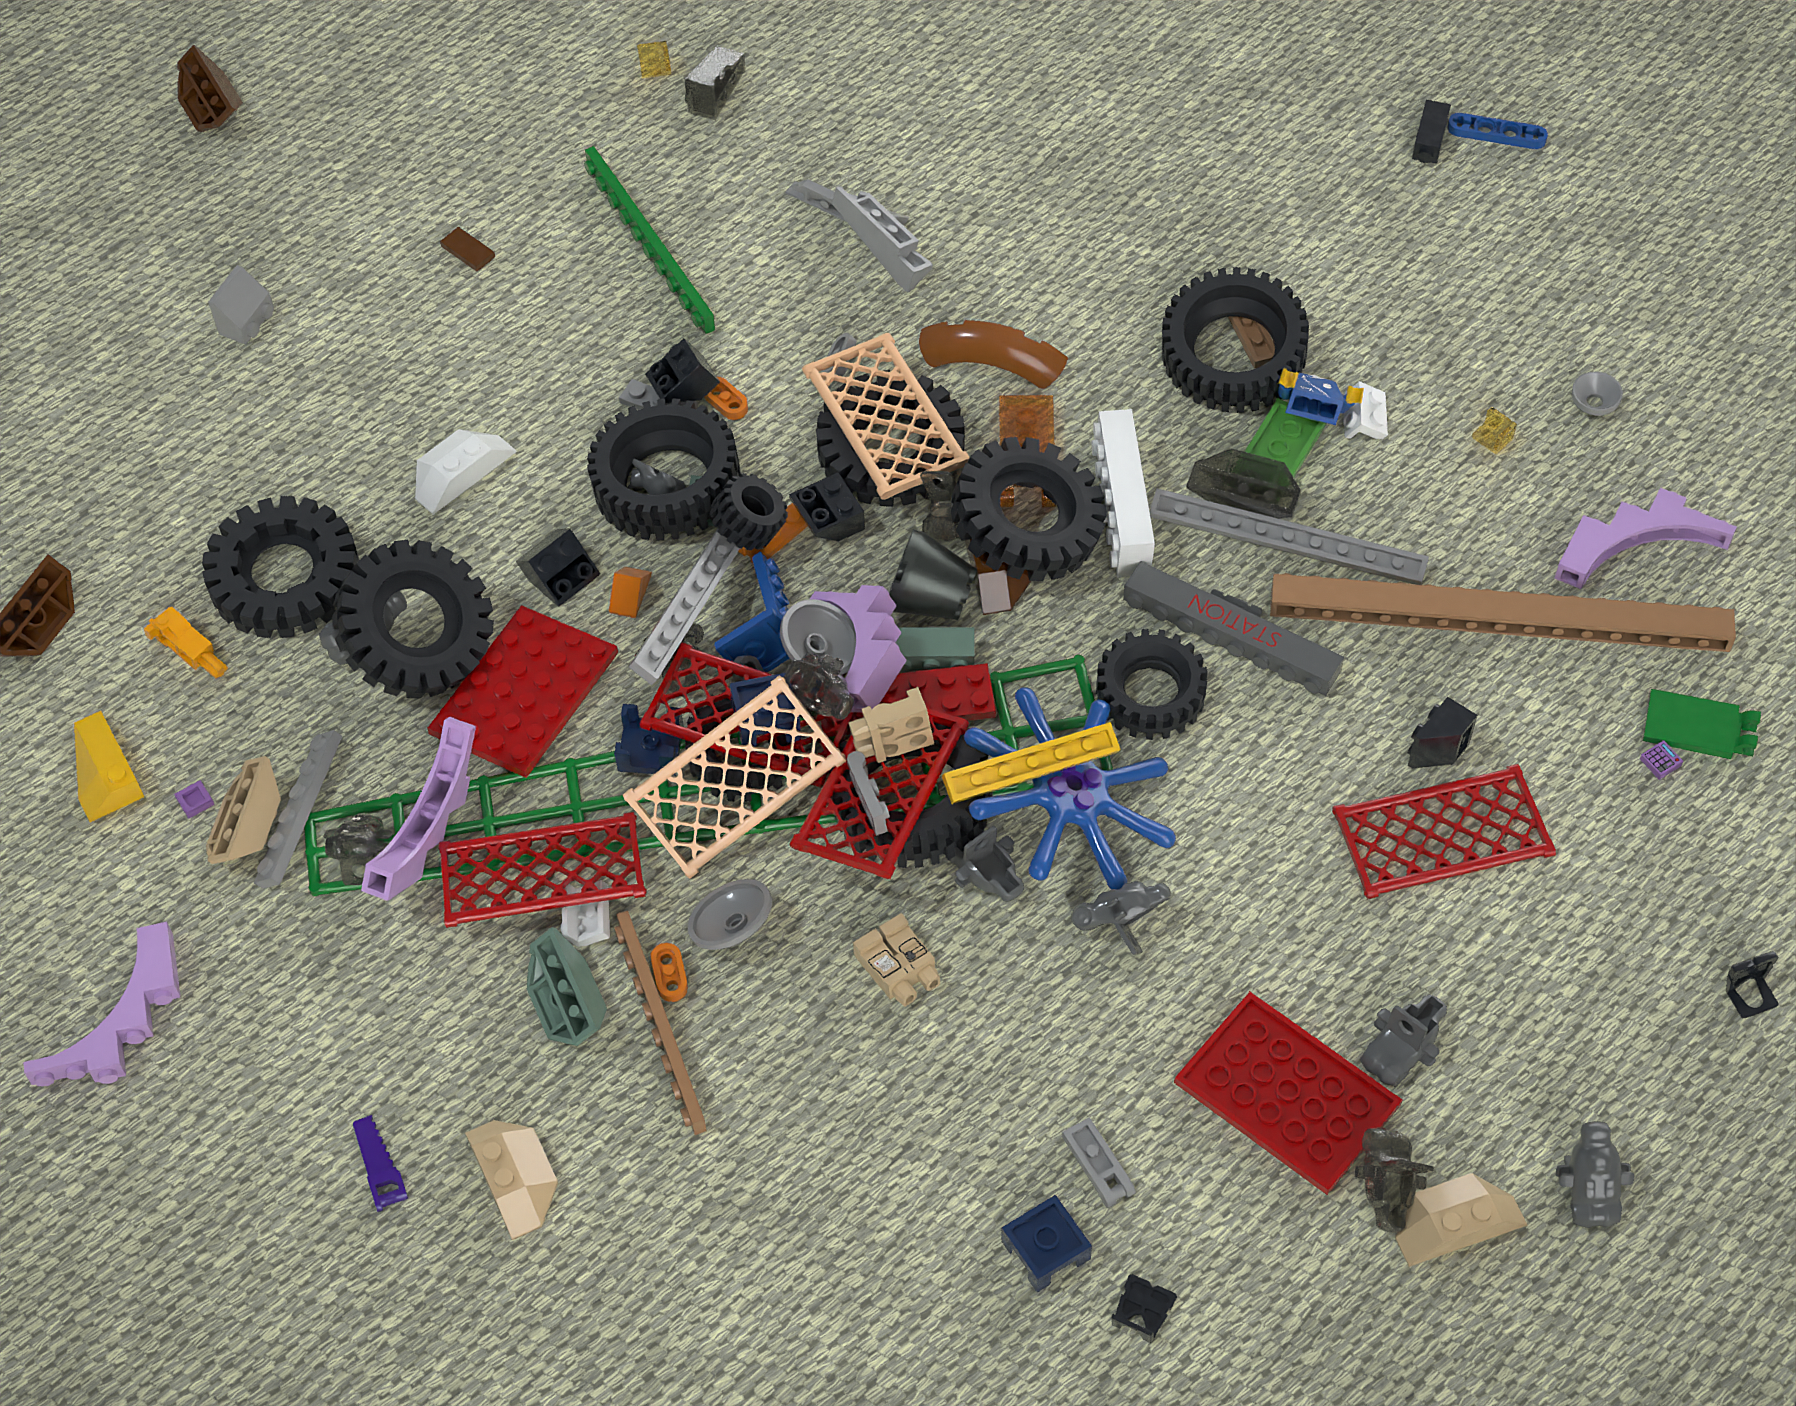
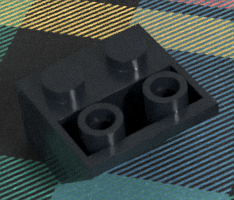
M685 338L678 344L673 345L669 352L658 362L654 363L649 371L645 373L658 397L665 399L666 403H672V399H680V402H687V400L700 401L720 383L705 357Z
M838 472L789 494L790 500L815 537L839 542L865 530L864 510Z
M571 528L555 530L516 560L528 581L558 607L601 574Z
M1449 697L1441 705L1435 704L1427 717L1428 721L1424 725L1420 723L1412 733L1411 738L1414 741L1407 752L1410 755L1408 766L1413 769L1454 764L1470 745L1478 715Z

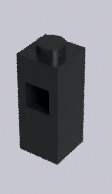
M1432 100L1425 101L1412 159L1419 160L1421 163L1437 164L1451 104Z

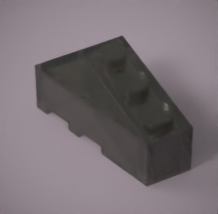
M716 46L684 78L686 89L685 103H687L688 113L716 121L746 70L744 53Z

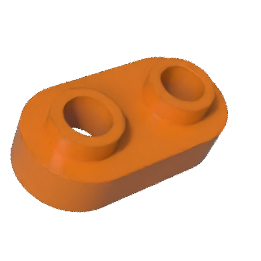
M717 377L720 383L704 397L705 400L727 419L738 420L743 418L748 412L747 398L726 379ZM714 392H721L718 395L713 394Z
M661 943L651 952V963L657 991L663 1000L676 1002L684 998L688 991L681 952L672 943ZM665 958L672 959L670 964L661 963ZM672 984L678 986V988L674 991H669L667 989L668 986Z

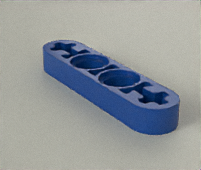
M1466 113L1452 114L1447 126L1449 133L1457 137L1529 149L1543 148L1548 137L1546 129L1538 125ZM1457 123H1462V127L1457 126ZM1487 127L1491 131L1485 133L1481 132L1478 128ZM1512 131L1516 136L1509 137L1504 132ZM1533 135L1538 136V139H1533Z

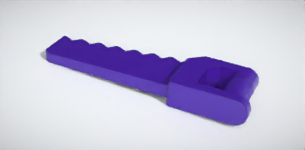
M370 1115L354 1121L353 1128L367 1170V1180L377 1212H381L383 1207L409 1198L401 1173L396 1167H393L394 1162L390 1159V1153L386 1152L387 1147L383 1144V1138L379 1137L380 1132L376 1129V1123L372 1122L373 1117ZM388 1184L397 1185L399 1188L382 1195H378L377 1188Z

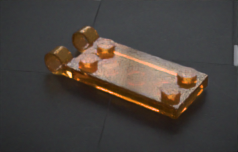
M999 395L1000 446L1003 439L1009 437H1017L1021 447L1026 437L1039 439L1040 452L1043 453L1048 443L1055 445L1053 395ZM1014 484L1007 487L1000 497L1001 508H1014V487L1023 486ZM1041 488L1042 507H1056V505L1043 494L1044 490Z

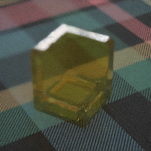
M667 41L637 45L642 78L671 75Z
M1491 407L1487 410L1485 422L1472 433L1471 437L1494 454H1497L1513 440L1517 424L1494 407Z

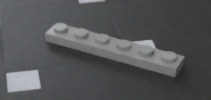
M335 730L316 735L310 743V752L299 769V778L289 792L290 799L278 818L279 824L275 834L268 841L269 848L257 867L258 874L254 884L261 888L280 885L341 741L342 735Z

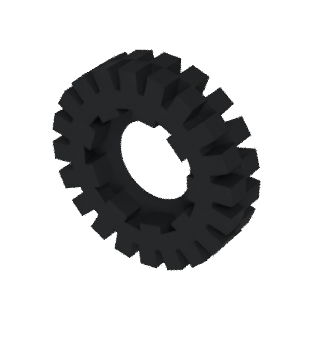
M868 373L855 377V380L866 382L869 379ZM921 375L917 381L964 451L965 425L964 418L961 416V408L955 399L950 401V392L942 385L933 390V380ZM877 376V382H872L871 384L883 387L886 386L889 379ZM905 380L892 381L890 389L903 391L907 384ZM844 383L843 385L838 387L837 391H843L846 384ZM850 386L847 394L861 396L864 388ZM869 390L865 398L879 401L883 393ZM887 395L883 403L896 406L901 398ZM906 399L903 402L902 408L916 410L920 404L917 399ZM844 400L840 407L843 411H854L858 403ZM824 402V412L820 411L817 419L818 459L821 468H825V476L829 477L838 472L852 494L855 491L857 492V501L871 504L874 497H879L880 506L893 507L894 498L900 497L903 506L916 503V494L920 493L926 500L937 494V484L945 488L952 481V472H949L882 500L876 491V484ZM862 405L859 413L871 416L874 414L876 407ZM881 409L877 417H893L895 412ZM905 414L897 416V418L905 419L910 423L913 419L912 416ZM919 418L914 426L926 430L929 429L932 423L929 418ZM857 419L852 426L855 430H865L870 422ZM920 435V444L924 442L926 436ZM930 438L926 446L940 449L944 441L942 438ZM917 450L909 458L916 459L919 454V451ZM923 453L920 461L934 464L938 456L931 453ZM943 457L939 465L954 459V457ZM889 460V463L878 461L876 465L879 469H891L895 461ZM899 463L895 471L909 474L913 466ZM919 467L916 469L914 475L926 471L928 469ZM892 478L889 485L899 482L903 479Z
M1009 437L1003 439L1001 446L996 440L985 444L982 452L979 449L976 450L965 464L952 493V521L959 522L956 532L961 541L972 539L967 549L976 558L986 552L990 554L985 565L995 571H998L1002 563L1005 562L1008 564L1006 576L1020 579L1026 569L1029 581H1043L1047 573L1051 580L1059 579L1065 576L1067 570L1072 574L1079 569L1083 562L1087 561L1097 544L1105 526L1103 522L1107 517L1106 505L1101 504L1105 496L1101 486H1092L1095 476L1088 468L1076 472L1081 462L1071 453L1062 461L1057 459L1061 447L1048 443L1043 453L1040 452L1039 439L1026 437L1021 447L1017 437ZM1014 484L1028 488H1034V486L1042 488L1044 490L1043 494L1058 507L1057 522L1051 528L1040 532L1026 531L1015 526L1005 517L1001 510L1000 497L1002 492Z
M281 496L279 507L274 508L270 497L257 501L260 511L258 513H254L249 505L237 510L238 523L227 517L218 526L221 535L212 533L207 542L209 552L203 553L202 565L205 571H202L215 609H218L220 616L228 624L234 622L236 629L246 634L254 628L257 637L271 638L273 630H278L280 638L295 637L294 627L301 626L305 634L318 629L315 622L317 618H321L326 624L332 620V615L336 611L333 606L336 593L342 587L341 583L359 561L352 533H350L349 527L341 516L337 518L335 510L325 504L319 509L316 500L305 497L298 507L295 496ZM289 544L301 547L308 552L312 558L313 568L305 582L287 589V592L284 593L263 590L254 582L252 578L253 564L265 550L277 545Z
M408 540L394 541L389 548L386 544L374 548L368 556L365 554L341 583L342 587L336 593L333 604L334 607H337V610L332 615L333 629H339L340 632L335 640L340 652L345 650L349 652L350 656L345 660L354 672L359 668L364 670L366 674L362 680L372 687H375L380 682L385 685L384 693L396 697L401 691L406 692V698L421 699L425 693H429V696L433 697L444 693L449 687L451 689L454 688L480 663L479 660L486 654L490 645L487 639L493 634L494 620L488 619V616L493 612L490 598H482L481 596L482 592L486 589L479 576L474 579L468 576V573L473 568L463 558L457 564L451 560L454 552L443 546L437 552L432 551V542L418 540L413 546H410ZM404 589H417L429 594L437 601L444 615V628L436 642L426 647L413 648L399 643L390 635L384 623L383 612L387 600L394 593Z

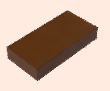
M459 226L440 241L442 248L476 272L495 258V252Z

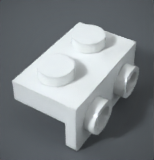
M1359 381L1353 387L1364 388L1362 403H1355L1353 407L1343 413L1344 435L1346 438L1351 439L1358 432H1361L1375 439H1384L1388 435L1385 392Z
M602 880L594 884L598 890L608 888V884ZM568 884L564 889L568 894L580 893L582 887L576 889ZM609 900L563 907L562 935L577 947L588 946L610 938Z

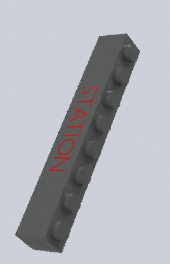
M1142 561L1124 585L1123 600L1132 608H1142L1160 621L1167 620L1175 624L1185 633L1192 632L1201 636L1206 643L1222 646L1235 657L1243 656L1251 660L1260 669L1268 668L1278 673L1286 681H1295L1304 685L1305 689L1311 693H1320L1326 696L1342 671L1344 656Z

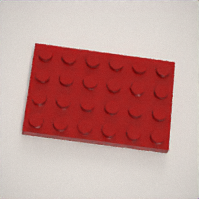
M521 605L490 645L483 658L479 660L480 663L467 675L427 727L429 735L441 739L444 720L448 717L474 725L476 730L471 754L527 778L619 653L618 647Z
M1249 991L1174 1079V1083L1326 1195L1330 1193L1401 1106L1403 1099L1251 991Z

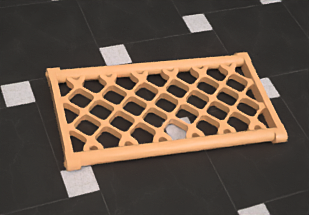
M890 333L882 334L831 356L811 362L802 368L806 378L811 379L873 479L877 486L876 491L882 500L954 470L961 469L970 458L968 453L961 449L894 345L895 340ZM883 347L880 353L870 352ZM858 357L855 363L846 362L847 360ZM863 357L877 360L872 368L859 364ZM881 362H893L895 365L891 372L878 370ZM834 366L830 373H819L822 370ZM838 367L852 369L849 377L838 376L835 373ZM858 371L871 374L866 382L854 380L853 378ZM875 376L889 379L886 386L883 387L871 383ZM894 380H905L907 384L903 391L890 389V385ZM833 381L846 384L841 392H831L828 386ZM850 386L864 388L861 396L847 394ZM869 390L883 393L879 401L866 399L865 396ZM887 395L901 398L896 406L883 402ZM906 399H917L920 404L916 410L902 408L903 402ZM844 400L858 403L854 411H843L840 405ZM862 405L876 407L874 414L871 416L861 414L859 410ZM881 409L895 412L891 420L881 419L877 416ZM899 414L913 417L909 425L895 421ZM919 418H929L932 423L929 429L926 430L914 427V424ZM857 419L870 422L866 430H855L852 424ZM873 425L888 426V430L884 435L872 433ZM894 428L907 431L905 438L902 440L889 437ZM912 433L926 436L922 444L908 442V439ZM870 438L882 441L880 448L877 450H867L864 444ZM930 438H942L944 441L940 449L927 447L926 444ZM887 443L901 446L897 454L883 452V449ZM905 448L919 451L916 459L902 457L901 455ZM923 453H931L938 456L934 464L922 462L920 459ZM943 457H954V459L939 465ZM880 458L895 461L891 469H879L876 464ZM899 463L913 466L909 474L896 472L895 470ZM919 467L928 469L926 471L914 475L916 469ZM892 478L903 479L899 482L889 485Z
M780 675L771 681V686L635 789L630 788L623 794L624 800L638 813L689 879L699 873L698 869L831 768L834 766L838 768L847 761L845 755L835 747L791 691L785 679ZM783 692L795 708H780L777 696ZM762 707L772 711L774 714L773 723L770 727L756 726L754 724L753 714ZM778 712L794 714V726L791 730L775 727L776 714ZM799 715H802L813 729V732H801L796 729L797 717ZM738 725L750 731L748 744H732L729 732ZM754 730L770 732L769 747H754L751 744ZM775 733H786L792 736L791 748L789 750L773 748L772 743ZM797 735L813 738L812 751L810 753L794 751V739ZM818 738L831 752L826 758L815 753V743ZM714 743L726 749L725 761L723 763L707 761L705 750ZM738 748L746 750V764L743 766L729 764L727 761L729 749ZM751 751H762L768 754L766 768L749 766ZM778 753L789 756V765L786 771L772 770L770 768L772 754ZM794 756L808 757L810 759L811 769L802 776L791 771V762ZM691 761L702 767V775L699 781L685 780L683 778L682 768ZM707 766L721 767L723 769V779L720 784L704 781V772ZM727 769L744 771L742 786H731L725 783ZM750 771L764 773L766 776L764 788L755 789L747 787V773ZM770 774L786 776L788 787L778 794L775 791L769 790L767 788L768 776ZM667 779L677 783V798L668 799L660 797L658 786ZM683 784L697 785L700 788L699 799L696 802L684 801L680 798L681 786ZM704 787L720 789L721 795L718 804L702 802L701 796ZM724 790L740 791L742 793L740 806H725L722 803ZM754 792L762 794L764 805L755 812L745 808L743 805L745 793ZM643 797L655 803L654 815L652 817L638 802ZM659 802L675 804L676 812L674 819L669 820L657 817V805ZM680 805H691L697 808L696 820L694 822H685L678 819ZM702 807L718 810V819L715 825L699 822V812ZM723 810L737 811L739 813L740 823L731 830L720 824V815ZM656 823L672 824V839L669 840ZM678 825L694 828V839L691 843L679 842L675 839L676 827ZM699 828L715 830L716 841L708 847L698 844L696 842L697 830ZM675 846L690 847L693 858L687 862Z

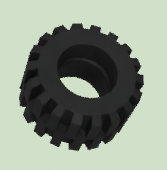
M746 473L739 476L735 475L726 483L711 504L710 516L714 518L712 523L714 527L719 529L717 532L721 536H725L727 538L726 541L730 544L733 542L736 544V547L741 549L745 547L747 550H753L754 548L757 550L762 549L770 543L785 524V519L788 517V512L786 511L787 504L782 501L783 495L775 490L776 487L773 484L770 485L764 478L759 479L757 475L750 474L748 476Z

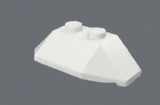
M458 429L417 460L415 499L434 515L516 453V450L499 435Z

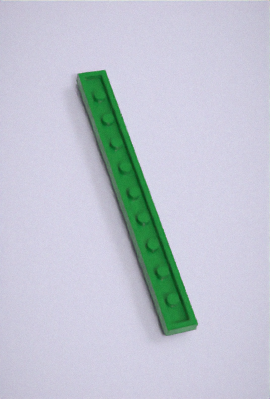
M592 146L585 149L586 161H584V166L590 176L594 175L596 177L595 181L599 190L607 193L608 202L613 209L617 207L622 223L624 225L629 224L634 240L636 242L641 241L646 257L648 259L653 258L658 274L660 276L665 275L670 291L672 293L677 292L682 308L684 310L689 309L694 325L697 328L701 327L706 334L714 331V314L596 148Z

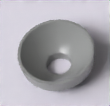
M1587 372L1580 375L1575 380L1572 388L1574 404L1583 412L1595 416L1607 415L1616 410L1623 395L1620 383L1611 375L1603 372ZM1592 396L1598 397L1602 400L1603 404L1598 407L1590 406L1587 403V398Z

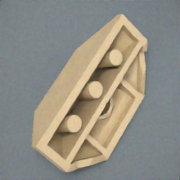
M263 756L246 760L241 767L243 771L234 779L225 794L206 844L207 859L211 864L231 861L263 850L281 800L268 757Z
M493 1120L466 1132L465 1135L511 1239L514 1240L541 1228L551 1205L558 1181L534 1128Z
M1470 1173L1413 1193L1395 1239L1410 1267L1525 1227L1527 1223L1512 1195Z

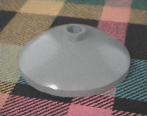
M803 600L789 608L781 621L780 637L783 647L791 660L802 670L816 677L831 679L847 674L851 667L856 647V632L852 620L838 607L822 600Z
M753 879L736 880L718 887L704 897L691 913L687 926L690 938L697 946L709 950L727 949L746 941L763 926L768 918L772 907L770 891L765 884Z

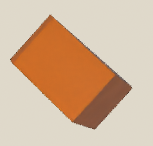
M623 567L614 572L609 613L636 618L652 572L630 567Z

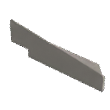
M809 179L801 182L794 181L786 190V194L847 222L832 204L834 191ZM889 211L902 225L910 218Z
M836 187L832 200L833 206L897 284L907 293L910 292L933 267L929 260L914 250L917 249L919 240L870 193L860 191L858 196L848 194L843 187Z

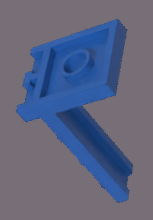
M760 551L753 556L752 561L766 610L716 641L714 645L716 651L724 659L734 661L741 655L756 657L764 672L768 673L790 659L780 637V625L783 616L789 610L787 608L789 601L782 591L785 586L777 575L780 572L778 565L772 558L767 559Z

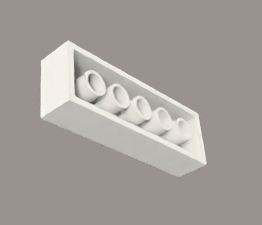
M1132 409L1099 411L1098 423L1093 424L1095 440H1092V455L1097 456L1098 462H1095L1096 478H1101L1102 484H1099V486H1101L1105 496L1103 500L1107 509V517L1104 522H1108L1109 527L1106 528L1107 545H1112V551L1109 552L1111 568L1116 567L1117 577H1127L1132 575L1141 561L1152 566L1155 542Z

